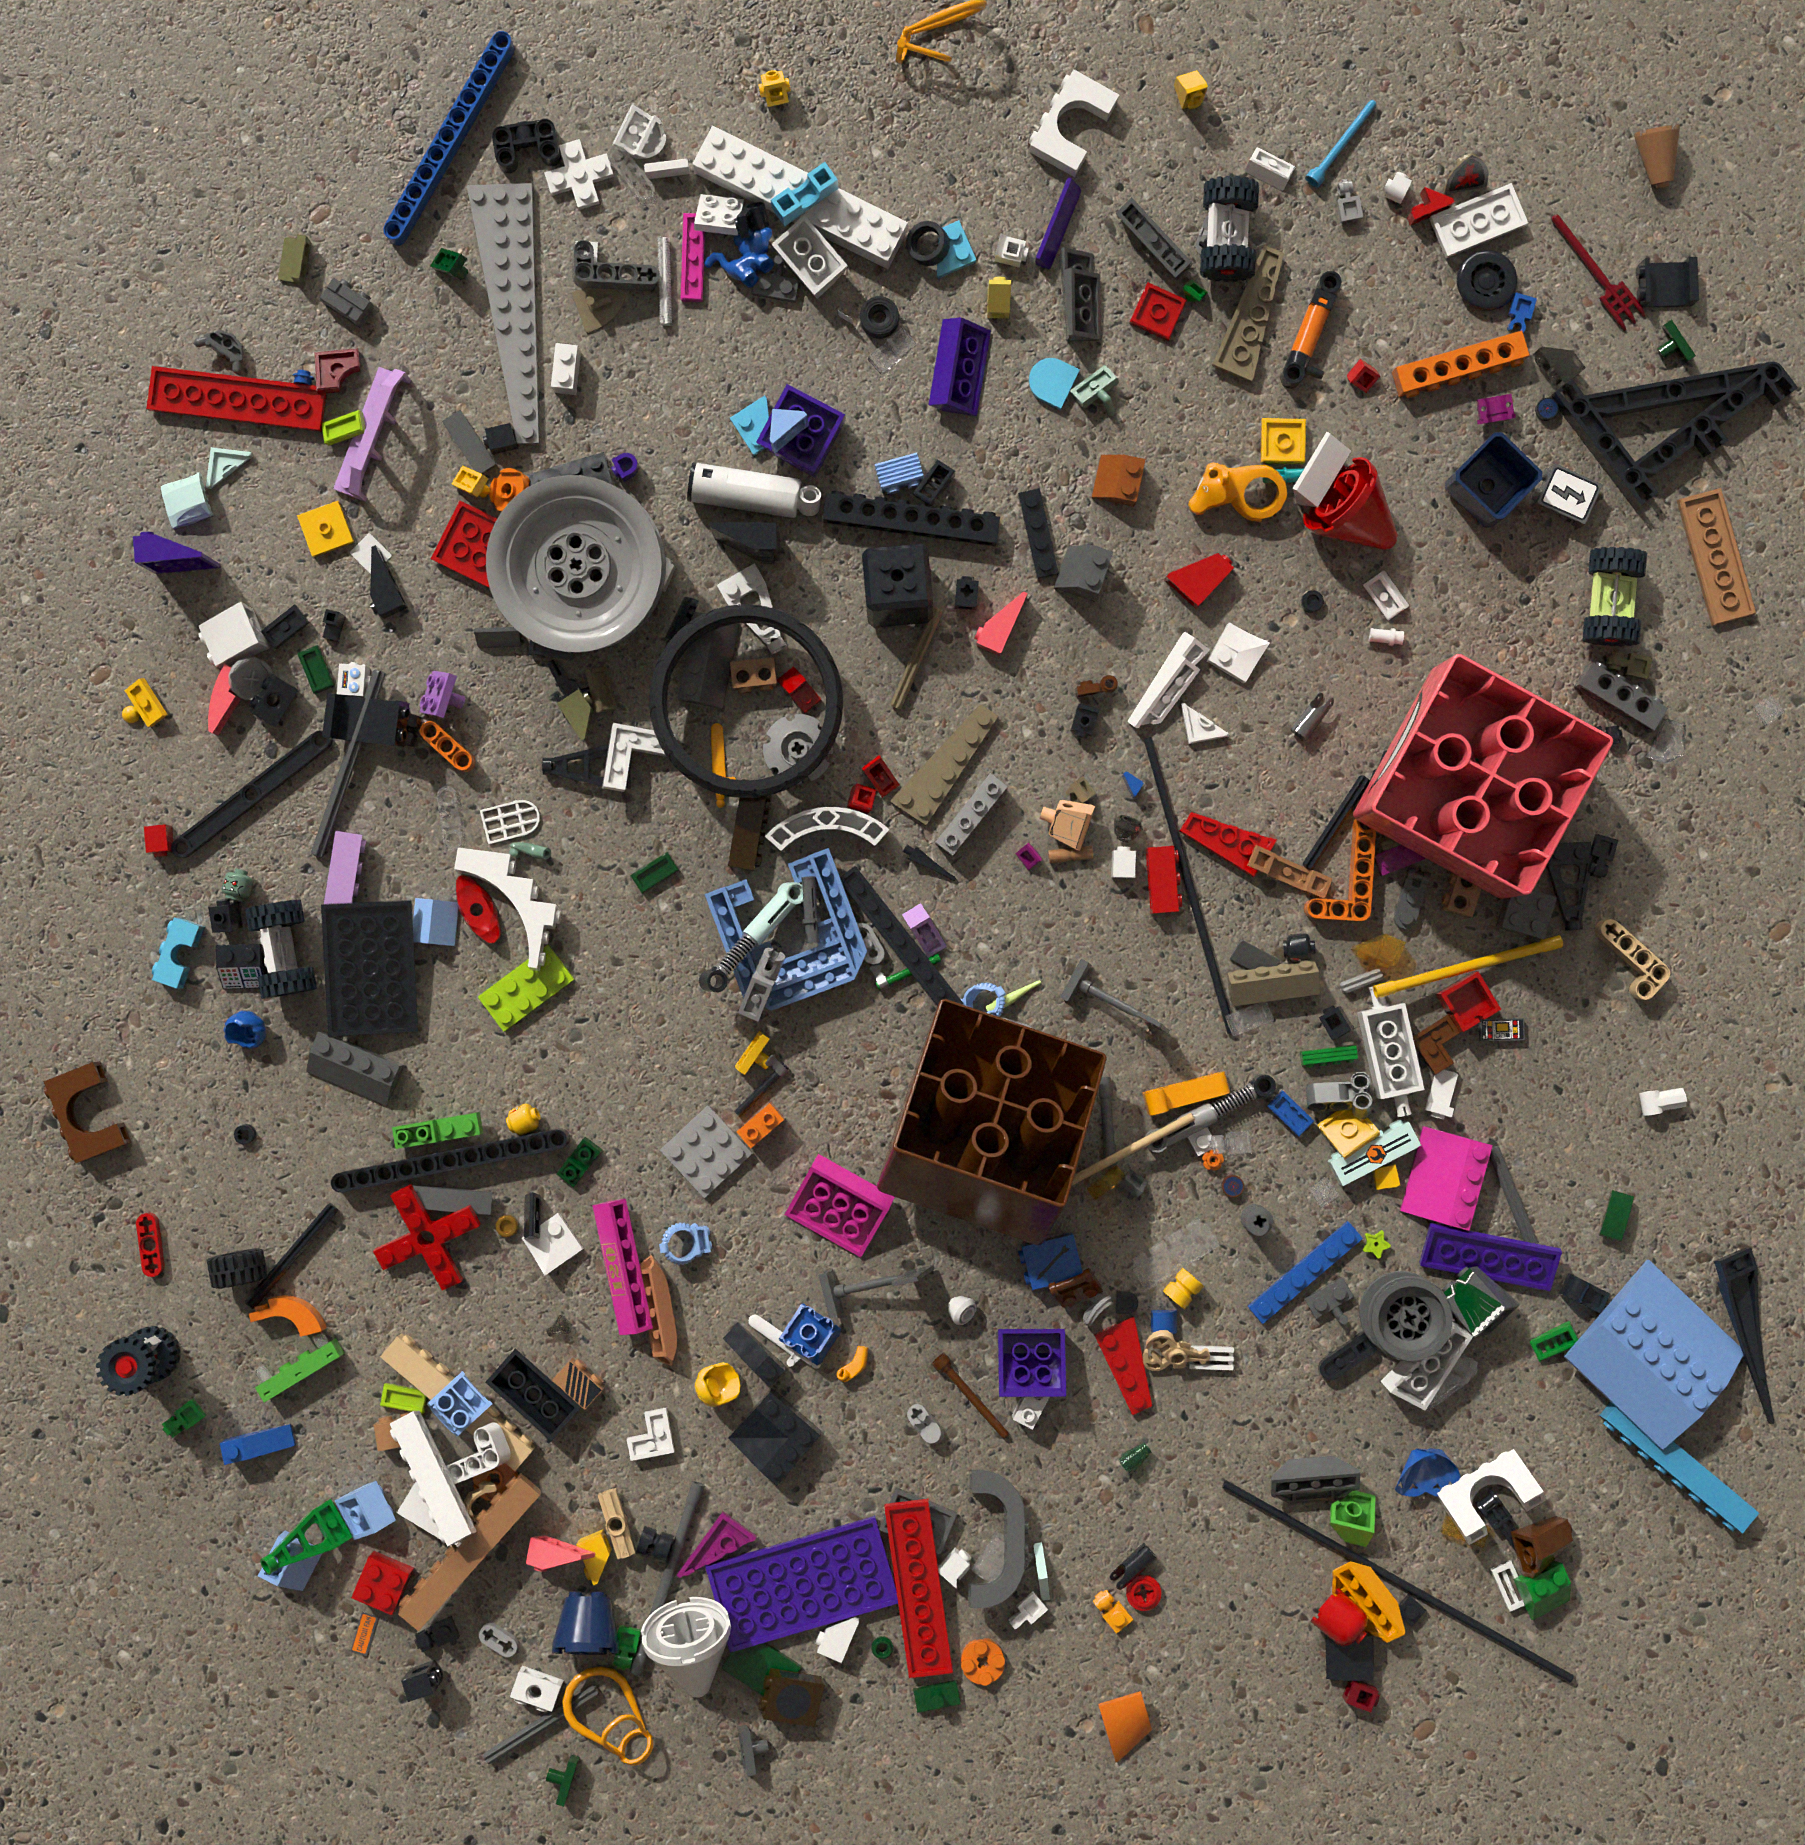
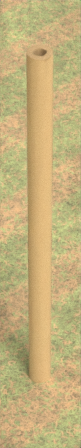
M1189 1113L1076 1173L1072 1186L1195 1121L1194 1115Z

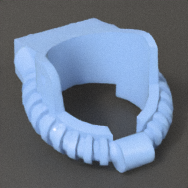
M979 983L977 986L974 985L967 990L964 998L961 999L964 1003L963 1005L973 1008V1001H975L976 996L984 990L995 992L998 996L996 1007L987 1013L998 1017L1001 1016L1005 1008L1004 996L1006 993L1001 986L997 987L992 983Z
M688 1223L671 1225V1228L669 1227L663 1235V1242L659 1244L660 1253H664L667 1260H670L675 1265L691 1263L695 1257H701L703 1253L711 1252L712 1243L708 1238L710 1235L709 1228L704 1225L698 1226L696 1223L692 1225ZM685 1230L691 1235L693 1246L687 1255L675 1257L669 1251L668 1242L675 1232Z

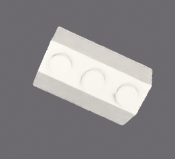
M805 215L772 243L774 249L782 256L783 260L816 299L827 291L848 267Z

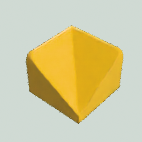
M1396 1164L1383 1165L1372 1171L1376 1190L1400 1186Z

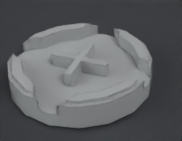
M254 656L244 657L231 667L228 683L231 690L239 698L252 700L255 695L259 696L262 691L261 684L267 676L270 677L273 673L270 666L262 659Z

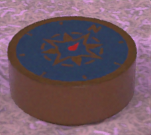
M1228 1175L1223 1179L1221 1188L1227 1196L1238 1197L1244 1190V1182L1236 1175Z

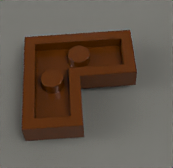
M1446 1015L1413 1036L1416 1049L1434 1075L1454 1064L1443 1044L1459 1035L1460 1031L1449 1015Z

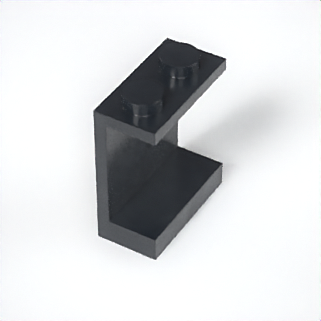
M1688 257L1684 262L1649 263V258H1645L1638 264L1636 278L1639 279V287L1636 296L1642 308L1693 306L1699 301L1698 257Z

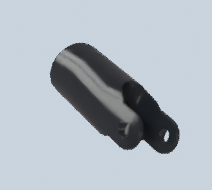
M1143 1543L1110 1574V1579L1113 1581L1117 1580L1124 1574L1123 1578L1116 1585L1118 1590H1122L1157 1557Z

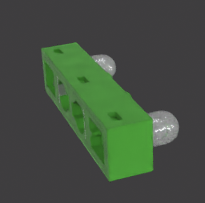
M314 1333L312 1339L318 1349L312 1353L307 1350L297 1356L299 1361L293 1365L289 1361L279 1367L280 1372L275 1376L271 1374L266 1366L258 1367L256 1376L261 1384L255 1387L262 1401H268L343 1355L344 1351L337 1339L335 1338L329 1342L325 1333Z

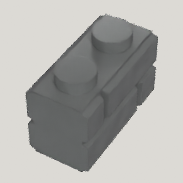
M332 278L319 300L357 327H362L374 309V305L370 302L371 297L361 290L359 293L352 290L353 286L344 279L338 281Z

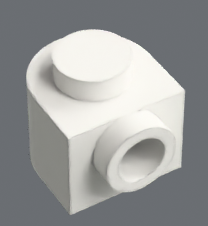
M1397 172L1393 180L1388 179L1383 189L1386 192L1385 197L1401 204L1412 180L1408 179L1406 174Z

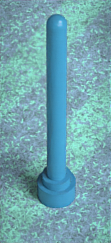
M1370 100L1319 167H1315L1308 172L1305 179L1310 185L1315 188L1320 187L1325 180L1326 170L1376 107L1374 100Z

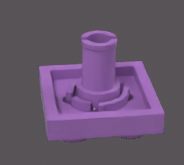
M432 671L426 682V693L420 700V713L444 718L448 705L458 709L463 707L465 696L452 692L457 678L456 675Z

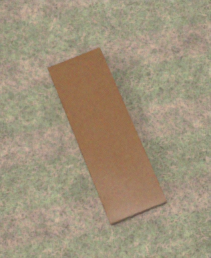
M1719 488L1677 500L1711 626L1755 615V607L1722 489Z

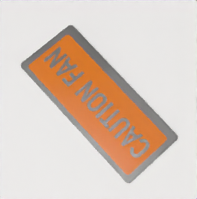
M364 1612L361 1613L351 1652L364 1656L368 1655L378 1616Z

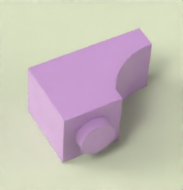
M921 903L902 914L928 958L947 947Z

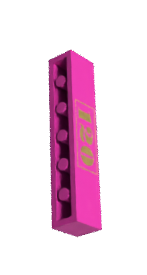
M626 1199L592 1205L619 1335L638 1334L653 1329Z

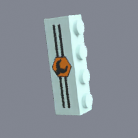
M1401 1119L1391 1123L1389 1129L1384 1132L1379 1130L1380 1135L1345 1160L1338 1151L1331 1155L1332 1159L1327 1162L1339 1185L1344 1186L1421 1146L1408 1121L1402 1122Z

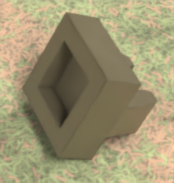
M1084 776L1072 783L1066 791L1067 796L1072 792L1076 794L1077 799L1074 802L1084 803L1096 794Z

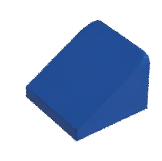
M1124 772L1122 778L1132 798H1134L1144 783L1129 772Z

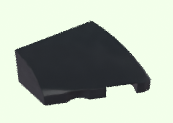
M690 597L683 598L665 638L671 640L681 628L691 621L699 604L698 600Z

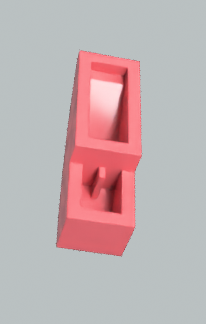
M224 664L218 675L209 705L208 731L215 735L220 734L241 700L229 686L228 675L231 666Z

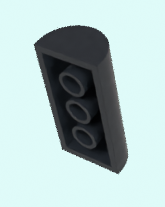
M516 1348L485 1382L550 1441L557 1436L581 1408L578 1403Z

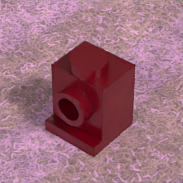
M1348 1681L1342 1697L1347 1704L1371 1713L1373 1707L1377 1706L1380 1695L1375 1686L1362 1681ZM1360 1690L1365 1691L1363 1696H1358Z

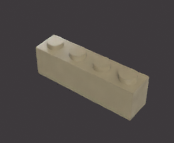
M1305 960L1300 963L1279 964L1278 966L1236 970L1227 973L1228 993L1232 1006L1320 994L1319 970L1315 961Z

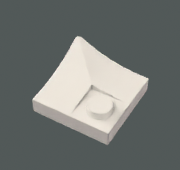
M1228 623L1207 662L1240 682L1245 683L1268 647L1269 642Z
M559 1212L540 1225L539 1239H524L522 1237V1240L532 1253L544 1275H547L584 1249Z

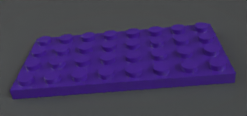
M876 1516L718 1561L705 1567L714 1599L726 1609L729 1615L731 1631L727 1644L730 1653L898 1604L896 1585Z

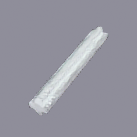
M658 237L659 298H661L659 299V306H661L659 308L661 314L660 324L671 326L672 320L670 318L672 317L670 315H672V312L670 310L672 309L669 308L672 307L671 300H669L671 299L669 297L671 296V292H669L671 291L669 289L671 288V284H669L671 283L669 281L671 280V274L668 273L671 272L670 265H668L670 264L668 262L670 261V254H668L670 253V247L668 246L670 245V239Z

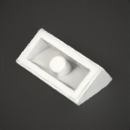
M1256 148L1245 172L1279 190H1284L1295 166L1260 148Z
M1385 571L1380 572L1363 585L1387 620H1390L1409 606Z

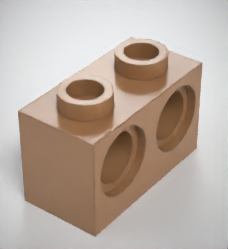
M774 657L730 662L734 691L738 690L739 694L751 693V689L760 688V691H771L773 687L778 686ZM763 670L771 672V677L766 681L759 678V674ZM741 672L749 674V680L745 683H740L737 680Z
M1451 872L1448 883L1451 885L1449 891L1443 895L1441 903L1444 906L1442 910L1471 918L1473 917L1481 888L1472 883L1467 888L1463 887L1461 877ZM1457 896L1463 900V906L1460 909L1454 905V900Z

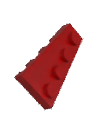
M1193 812L1188 815L1179 830L1186 837L1253 878L1258 871L1247 865L1255 845L1271 851L1277 839L1264 837L1258 833L1227 825Z
M1131 1316L1095 1333L1094 1336L1133 1416L1151 1407L1152 1402L1135 1318Z

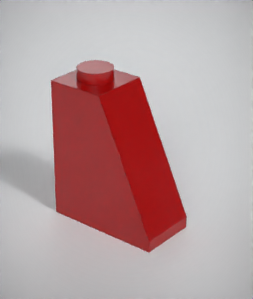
M1216 553L1169 573L1164 581L1191 606L1197 609L1234 567L1232 566V561L1223 554L1221 556L1219 553Z

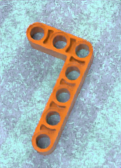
M1356 819L1353 821L1348 900L1311 899L1304 905L1306 916L1312 919L1354 922L1365 921L1369 918L1372 905L1376 831L1369 827L1367 830L1361 828L1359 821ZM1360 840L1367 842L1368 849L1366 852L1359 849L1358 844ZM1359 862L1366 864L1367 870L1364 874L1357 870ZM1358 884H1362L1365 887V893L1362 896L1356 893V886ZM1314 902L1320 906V912L1317 915L1313 914L1310 910ZM1335 904H1339L1342 908L1340 916H1336L1332 912ZM1358 905L1364 909V914L1361 918L1357 917L1354 913L1355 907Z

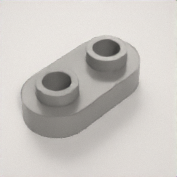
M864 923L858 924L860 931L864 930L867 932L866 938L863 939L867 949L864 960L869 964L880 963L884 958L882 945L869 925ZM872 949H875L878 952V955L875 958H872L869 955V952Z

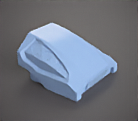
M462 1371L427 1405L449 1431L455 1436H459L492 1403L481 1394Z

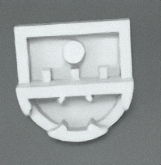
M632 105L612 145L633 158H650L658 154L665 145L666 134H664L663 123L657 116H651L635 105Z

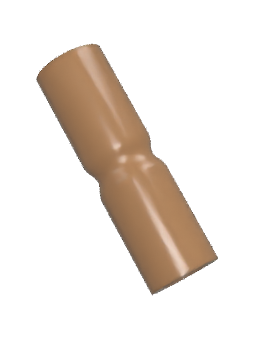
M1083 846L1080 851L1074 848L1048 850L1049 863L1093 859L1092 846Z

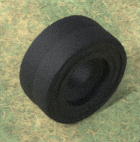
M875 296L868 299L860 310L862 329L867 335L877 339L892 335L899 324V311L895 303L883 296ZM877 312L884 313L886 316L885 321L882 323L875 322L873 319L874 314Z

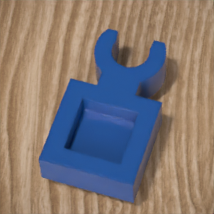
M1520 293L1514 294L1508 316L1514 317V319L1508 324V332L1513 329V325H1518L1519 331H1525L1526 324L1524 320L1528 322L1531 320L1537 298Z

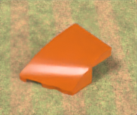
M1141 1691L1098 1704L1115 1762H1119L1152 1730Z

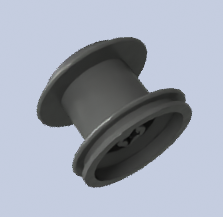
M1408 1271L1386 1273L1374 1280L1361 1298L1359 1318L1363 1331L1376 1347L1394 1359L1401 1361L1424 1360L1441 1350L1451 1334L1452 1310L1447 1297L1434 1283L1415 1273ZM1406 1297H1411L1412 1299L1409 1305L1404 1303ZM1397 1304V1310L1390 1312V1306ZM1420 1306L1423 1308L1422 1314L1418 1312ZM1405 1311L1411 1315L1409 1317L1411 1324L1404 1320L1406 1319ZM1392 1320H1396L1397 1322L1395 1328L1389 1327V1323ZM1404 1330H1410L1409 1334L1403 1335Z

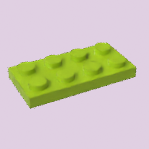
M549 944L543 948V953H546L544 966L540 967V971L531 970L528 967L529 959H527L478 996L503 1032L507 1031L575 980Z

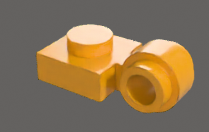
M1108 1590L1100 1591L1095 1596L1093 1602L1100 1611L1106 1610L1102 1613V1617L1117 1634L1133 1621V1617L1119 1600L1112 1604L1115 1599Z

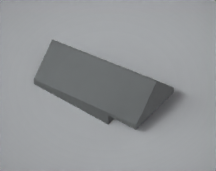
M1062 247L1059 258L1067 341L1101 340L1100 274L1093 273V253Z

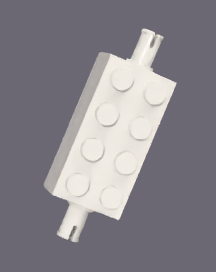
M1369 987L1374 1007L1357 1012L1375 1095L1378 1099L1394 1098L1398 1117L1411 1115L1407 1095L1425 1089L1406 1004H1386L1385 997L1376 998L1373 987Z

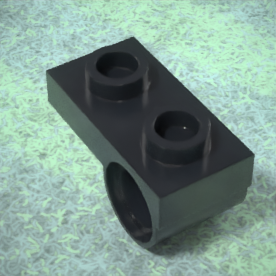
M764 202L747 203L736 216L735 226L737 231L740 232L741 239L750 237L755 230L769 226Z
M1568 1273L1559 1291L1560 1294L1598 1313L1602 1312L1610 1296V1293Z

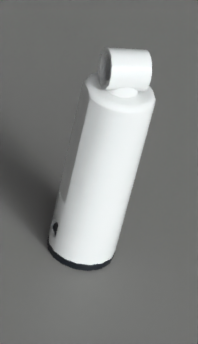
M693 462L689 475L687 501L795 518L798 509L803 515H816L820 509L821 492L812 485L801 488V480L796 478Z

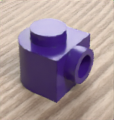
M622 453L611 459L615 465L611 469L617 479L622 478L625 482L634 477L639 471V464L635 456L630 453Z

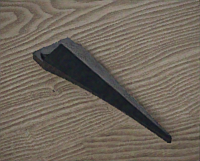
M1743 1248L1714 1261L1719 1277L1717 1284L1769 1424H1774L1761 1343L1758 1268L1752 1248Z

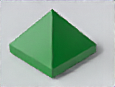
M1190 280L1183 287L1187 302H1200L1208 294L1205 289L1193 280Z

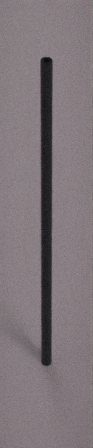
M1152 737L1143 739L1174 849L1178 850L1180 870L1227 1034L1233 1033L1236 1030Z

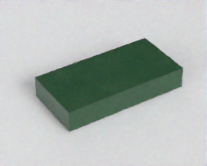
M318 645L297 653L313 694L335 687Z
M666 852L630 876L643 894L680 870L669 853Z

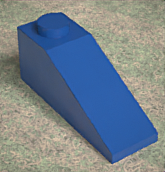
M291 1424L230 1437L219 1443L224 1465L248 1460L296 1445Z

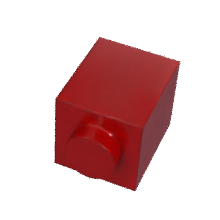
M171 825L144 826L146 853L154 854V857H166L167 852H172L173 831Z

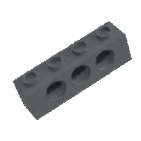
M1592 662L1585 667L1574 688L1647 733L1655 731L1668 710L1663 705L1664 702L1654 696L1652 698L1645 694L1643 688L1628 684L1626 678L1616 673H1610L1607 671L1608 668L1602 663ZM1600 679H1604L1607 682L1606 690L1600 687ZM1619 690L1625 693V701L1619 699ZM1638 702L1644 705L1643 713L1637 709Z

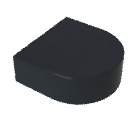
M1116 1290L1115 1313H1133L1138 1307L1136 1295L1130 1291Z

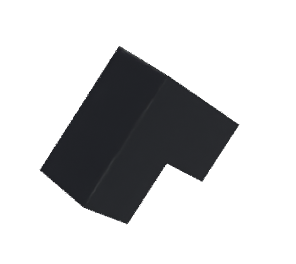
M326 609L323 623L326 625L322 637L339 643L346 616L340 612Z

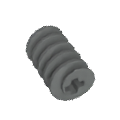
M1251 1204L1242 1211L1241 1224L1252 1234L1264 1236L1273 1226V1216L1261 1205Z

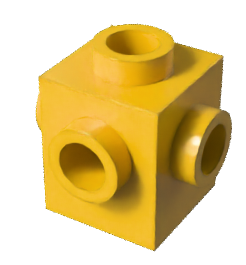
M772 70L761 75L762 84H758L760 96L761 98L765 97L767 106L788 103L787 92H790L791 89L789 79H784L782 71Z

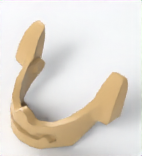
M483 1481L478 1484V1489L469 1492L463 1503L472 1521L477 1522L475 1518L478 1516L474 1515L471 1510L472 1503L485 1493L495 1492L497 1489L494 1483Z

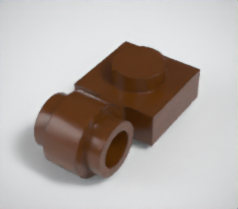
M1107 675L1101 679L1100 683L1093 684V680L1080 682V686L1075 688L1076 697L1103 692L1107 694L1113 693L1117 689L1118 681L1114 676ZM1106 681H1110L1112 683L1111 688L1106 687Z

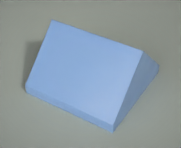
M772 409L770 443L774 453L778 452L809 425L807 414L804 411Z
M415 898L413 916L414 942L455 946L459 914L457 902Z

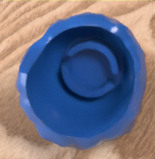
M251 1011L235 1013L227 1019L223 1029L224 1037L228 1044H238L243 1048L249 1049L260 1046L267 1035L265 1022Z

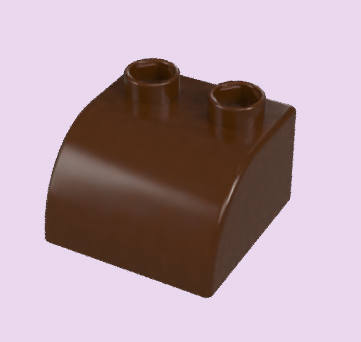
M942 999L937 1006L911 1078L877 1182V1189L882 1193L1034 1245L1043 1244L1067 1204L1106 1064V1055L1100 1051L948 999Z

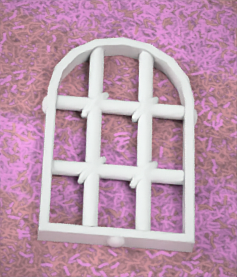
M515 800L510 803L480 810L488 844L525 836L532 833L540 822V813L537 807L526 800ZM519 803H528L533 807L522 810L519 807ZM513 804L516 806L517 811L507 814L501 812V807ZM493 809L498 810L499 816L485 819L483 812ZM536 810V819L528 821L522 819L521 813ZM513 815L518 816L520 823L509 826L504 824L503 818ZM500 820L501 828L488 831L486 822ZM536 822V825L530 831H525L524 825ZM521 827V834L507 836V829ZM499 831L503 832L504 838L490 841L489 834Z

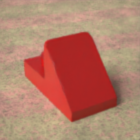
M1424 187L1420 192L1423 203L1411 209L1407 217L1409 225L1412 226L1430 218L1434 214L1451 208L1455 203L1454 199Z
M794 666L777 679L778 683L804 714L821 701L818 694Z

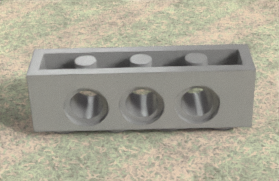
M990 773L935 844L953 857L1008 786Z

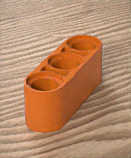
M432 721L422 724L420 727L422 738L455 768L462 772H469L474 769L476 764L474 756L446 730ZM434 726L437 730L436 735L429 738L427 730ZM447 741H451L453 744L452 750L444 752L443 745ZM468 756V765L461 767L459 764L460 758Z

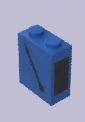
M1072 1232L1046 1238L1041 1245L1021 1244L1022 1250L1018 1251L1021 1264L1025 1263L1027 1272H1023L1026 1286L1031 1285L1032 1290L1047 1287L1052 1282L1058 1283L1083 1273Z

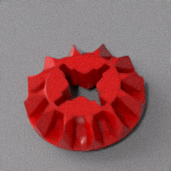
M1139 1575L1127 1585L1126 1597L1133 1608L1140 1611H1148L1159 1603L1161 1587L1157 1580L1150 1575ZM1141 1584H1143L1146 1590H1150L1146 1593V1601H1144L1141 1594H1136L1141 1591Z

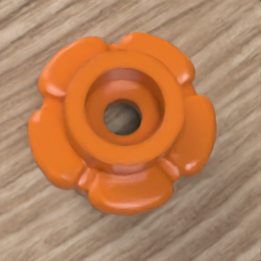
M1211 1149L1202 1156L1203 1166L1208 1170H1219L1224 1162V1157L1218 1150Z

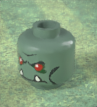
M235 868L234 872H227L225 874L221 891L226 894L225 898L242 902L243 899L250 897L254 881L251 877L247 876V871Z

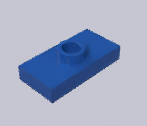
M1283 1090L1267 1105L1298 1137L1314 1122Z

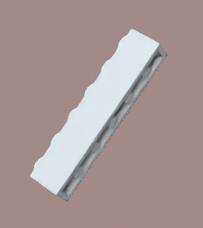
M413 1411L390 1423L392 1428L390 1430L391 1435L396 1442L398 1441L401 1447V1457L405 1462H408L411 1468L409 1470L411 1478L414 1482L418 1483L421 1489L419 1490V1495L423 1502H427L429 1506V1516L434 1523H437L440 1530L438 1535L441 1541L450 1546L476 1533L475 1526L421 1412Z

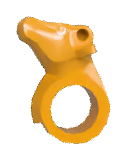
M1212 462L1207 464L1196 492L1189 500L1188 506L1192 513L1202 515L1210 508L1231 503L1235 510L1244 518L1250 521L1261 522L1262 519L1271 517L1281 510L1287 497L1286 483L1280 473L1268 465L1227 468L1224 464L1220 465ZM1256 478H1269L1276 483L1277 487L1274 500L1267 506L1260 508L1249 505L1244 498L1247 485Z

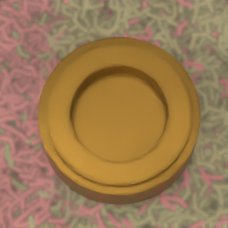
M504 1215L496 1222V1231L502 1237H511L518 1231V1221L512 1215Z

